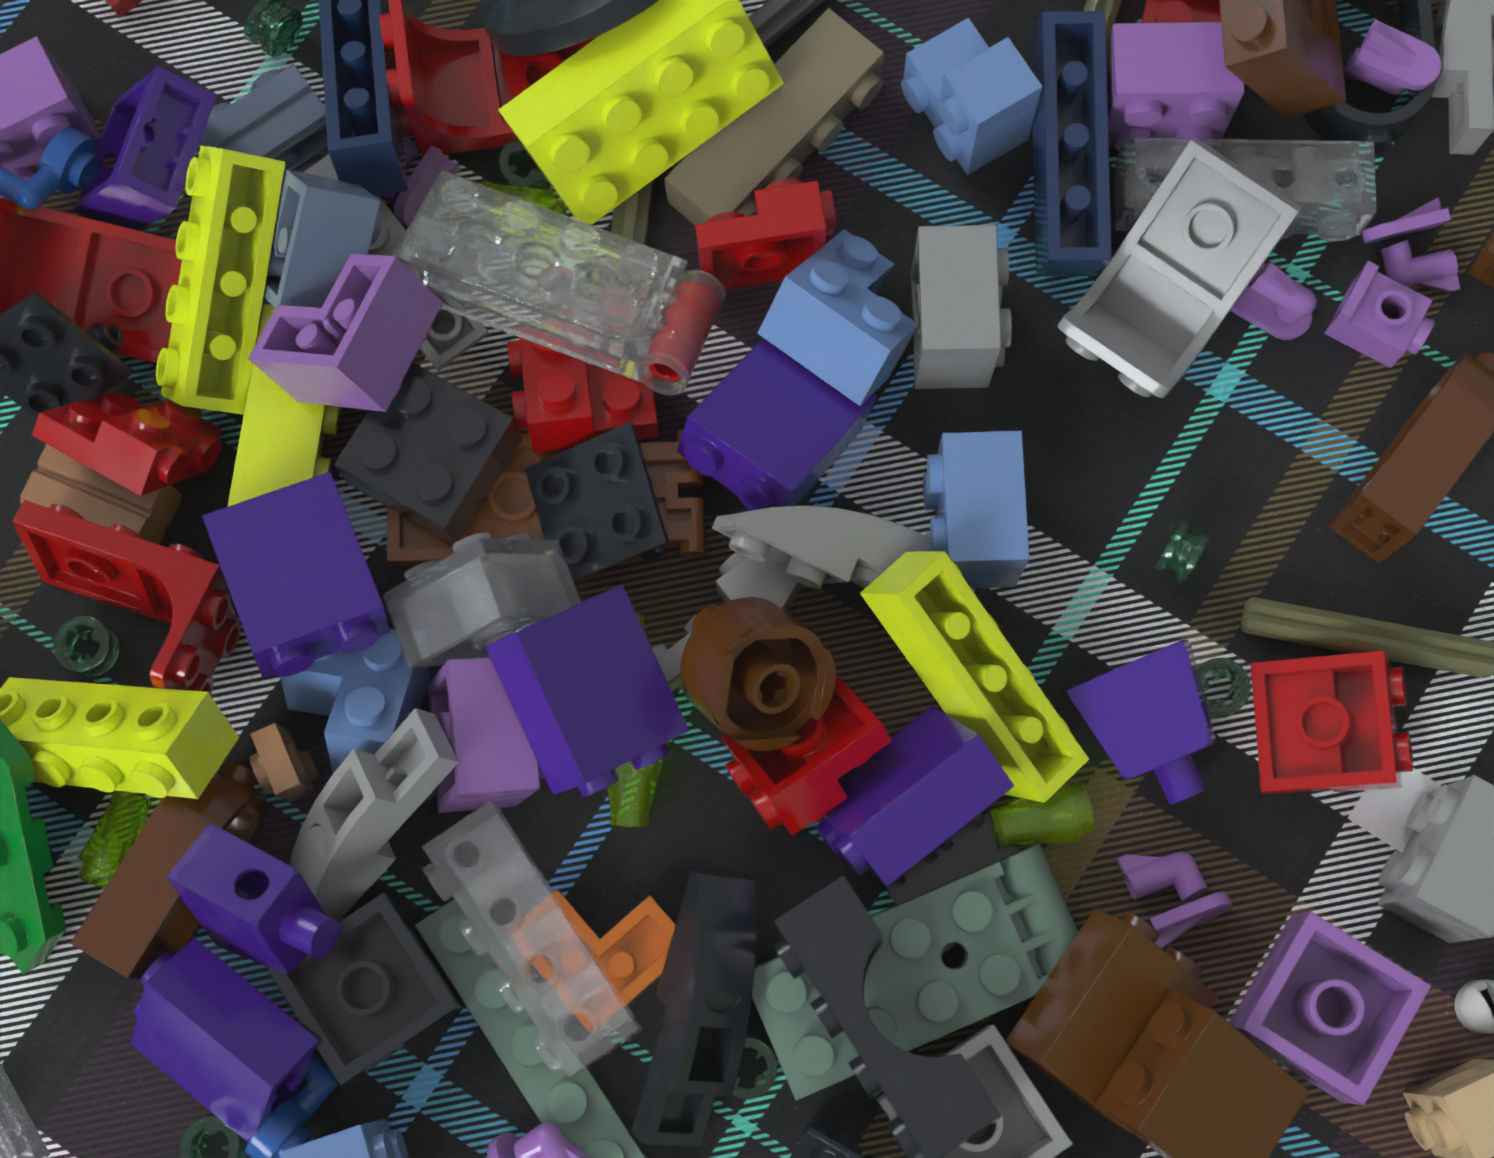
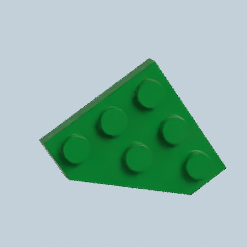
M0 719V952L10 957L24 975L45 963L66 931L62 906L56 903L49 904L43 874L54 869L44 819L38 817L31 818L25 786L35 782L31 757Z

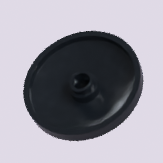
M484 0L479 17L483 28L498 51L513 56H529L561 50L601 35L640 14L659 0Z

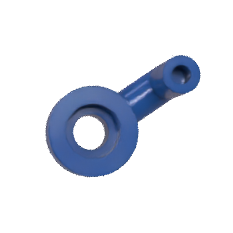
M72 126L63 128L51 139L41 157L39 170L27 181L0 166V195L24 209L33 210L38 208L56 190L64 194H70L78 188H87L95 180L101 167L97 141Z
M314 1054L303 1080L305 1084L293 1098L284 1101L265 1120L248 1143L245 1153L251 1158H281L279 1152L310 1142L313 1135L305 1128L309 1124L312 1115L331 1095L338 1084L330 1068Z

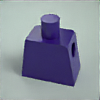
M1180 640L1067 690L1071 701L1126 781L1154 769L1169 805L1206 790L1190 753L1215 743L1216 737L1189 640Z
M211 823L208 824L166 876L216 946L286 974L293 971L306 953L315 958L326 956L337 942L340 930L338 921L326 915L298 871ZM236 888L242 892L245 897L244 899L236 894Z

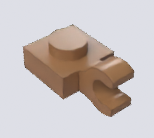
M273 723L250 734L258 752L250 756V763L260 786L265 792L272 790L274 796H279L292 802L315 791L311 781L320 777L311 753L309 751L302 752L297 749L291 732Z

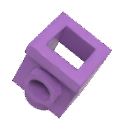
M1367 261L1351 282L1324 334L1391 368L1406 351L1416 355L1423 346L1435 321L1425 317L1433 300L1377 272L1379 266ZM1384 313H1386V314H1388V315H1390V316H1392V317H1394V318H1396V319H1390V318H1388L1387 316H1385Z

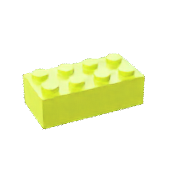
M659 0L630 20L596 37L498 111L555 192L583 229L586 230L782 86L784 82L739 0Z

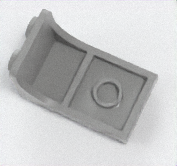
M1194 137L1189 141L1112 257V260L1107 264L1081 300L1059 322L1058 328L1068 336L1066 343L1081 356L1093 361L1101 358L1120 371L1118 375L1120 381L1133 392L1144 397H1150L1153 394L1159 398H1165L1189 370L1299 214L1302 207Z

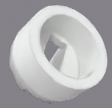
M1481 979L1470 981L1464 984L1456 995V1015L1459 1021L1473 1032L1482 1034L1494 1033L1492 1012L1485 998L1480 993V991L1487 989L1494 1003V980Z

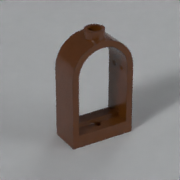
M1465 352L1456 360L1413 412L1327 527L1378 564L1382 563L1418 534L1494 432V354L1481 352L1475 358L1468 352Z
M226 757L199 799L174 796L162 798L70 944L129 979H142L147 969L160 955L166 951L176 955L196 936L201 928V924L166 876L209 823L249 844L253 843L267 807L266 795L253 788L258 781L254 772L233 759Z

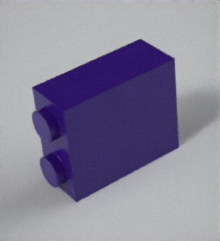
M762 338L688 416L677 452L685 457L697 472L711 476L736 494L742 504L750 510L796 506L862 431L877 396L872 394L861 406L857 405L779 348Z
M331 472L202 515L262 679L275 674L280 677H286L301 673L311 667L316 659L338 651L343 653L362 651L372 646L379 636L390 633L383 603Z
M623 584L516 631L485 647L553 795L575 787L579 788L582 797L600 791L620 780L615 768L631 761L634 770L650 765L671 754L666 742L690 731Z
M934 706L929 707L892 736L891 740L893 742L872 755L866 763L853 768L837 779L848 798L828 811L823 817L824 820L815 826L831 850L839 858L842 856L859 877L869 870L886 887L1014 787V784L980 735Z
M193 938L176 955L170 951L160 955L143 975L141 983L144 985L142 999L134 1009V1015L137 1016L131 1045L249 1143L265 1120L284 1101L293 1098L300 1090L319 1040L201 942Z

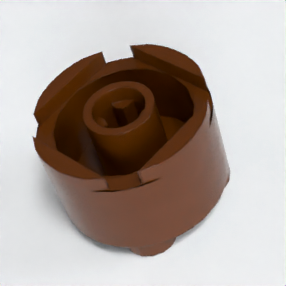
M744 597L731 600L720 606L706 607L695 616L691 627L692 633L685 645L681 659L680 674L683 694L690 703L728 737L750 750L771 751L780 749L802 737L796 731L804 726L811 717L818 721L827 710L834 692L836 680L835 662L831 653L824 647L820 638L812 630L780 606L763 598Z

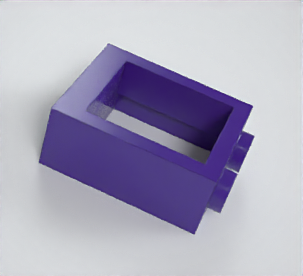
M160 66L154 68L114 102L98 144V156L101 158L100 170L95 180L87 188L81 189L74 211L95 220L142 230L176 209L186 182L189 163L195 157L217 95ZM105 155L114 157L116 161L114 168H109L104 164L103 159Z

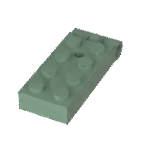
M1040 844L1024 848L871 915V918L882 933L883 944L874 956L867 971L864 986L866 1009L879 1032L891 1043L908 1052L1036 996L1079 932ZM957 942L964 950L963 961L956 967H946L941 960L942 949L949 943ZM776 956L755 966L752 998L794 1098L798 1100L855 1075L848 1062L857 1057L858 1054L844 1032L832 1039L817 1017L810 1002L820 995L807 974L804 973L794 980L780 957Z

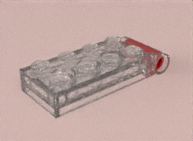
M441 170L393 254L443 302L440 308L642 382L651 390L664 395H677L686 389L725 298V289L722 283L707 272L701 270L686 271L687 260Z

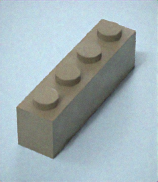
M828 8L774 64L784 84L689 153L664 178L668 203L694 225L707 223V220L712 216L725 212H738L743 214L744 217L755 215V190L765 189L770 183L781 179H798L803 170L802 163L815 149L822 152L836 140L843 128V119L856 106L862 110L875 99L884 83L881 79L884 52Z

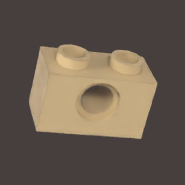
M1472 1059L1403 1092L1411 1109L1405 1112L1407 1125L1417 1143L1424 1150L1431 1149L1434 1156L1444 1158H1491L1494 1156V1060Z

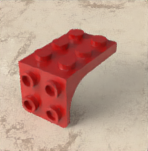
M388 0L390 13L379 15L384 46L387 52H392L394 68L386 69L391 102L393 107H399L404 136H415L422 157L431 145L440 149L444 155L520 144L521 142L498 110L596 38L594 37L579 44L549 53L513 56L498 51L484 28L447 30L419 21L408 11L404 0Z
M0 197V314L36 291L86 332L90 326L97 322L116 324L122 330L125 337V342L121 345V355L157 363L161 349L168 348L172 323H169L166 319V301L171 286L178 285L182 264V260L176 256V239L43 206L27 210L7 198Z
M24 500L12 522L42 582L170 626L169 634L151 668L150 680L154 688L209 692L211 695L213 689L212 675L221 657L228 658L233 653L241 631L240 622L237 620L231 602V594L228 593L220 566L206 561L202 555L189 547L172 544L167 548L146 541L138 532L129 527L111 524L108 528L87 521L79 513L64 505L51 504L48 508Z

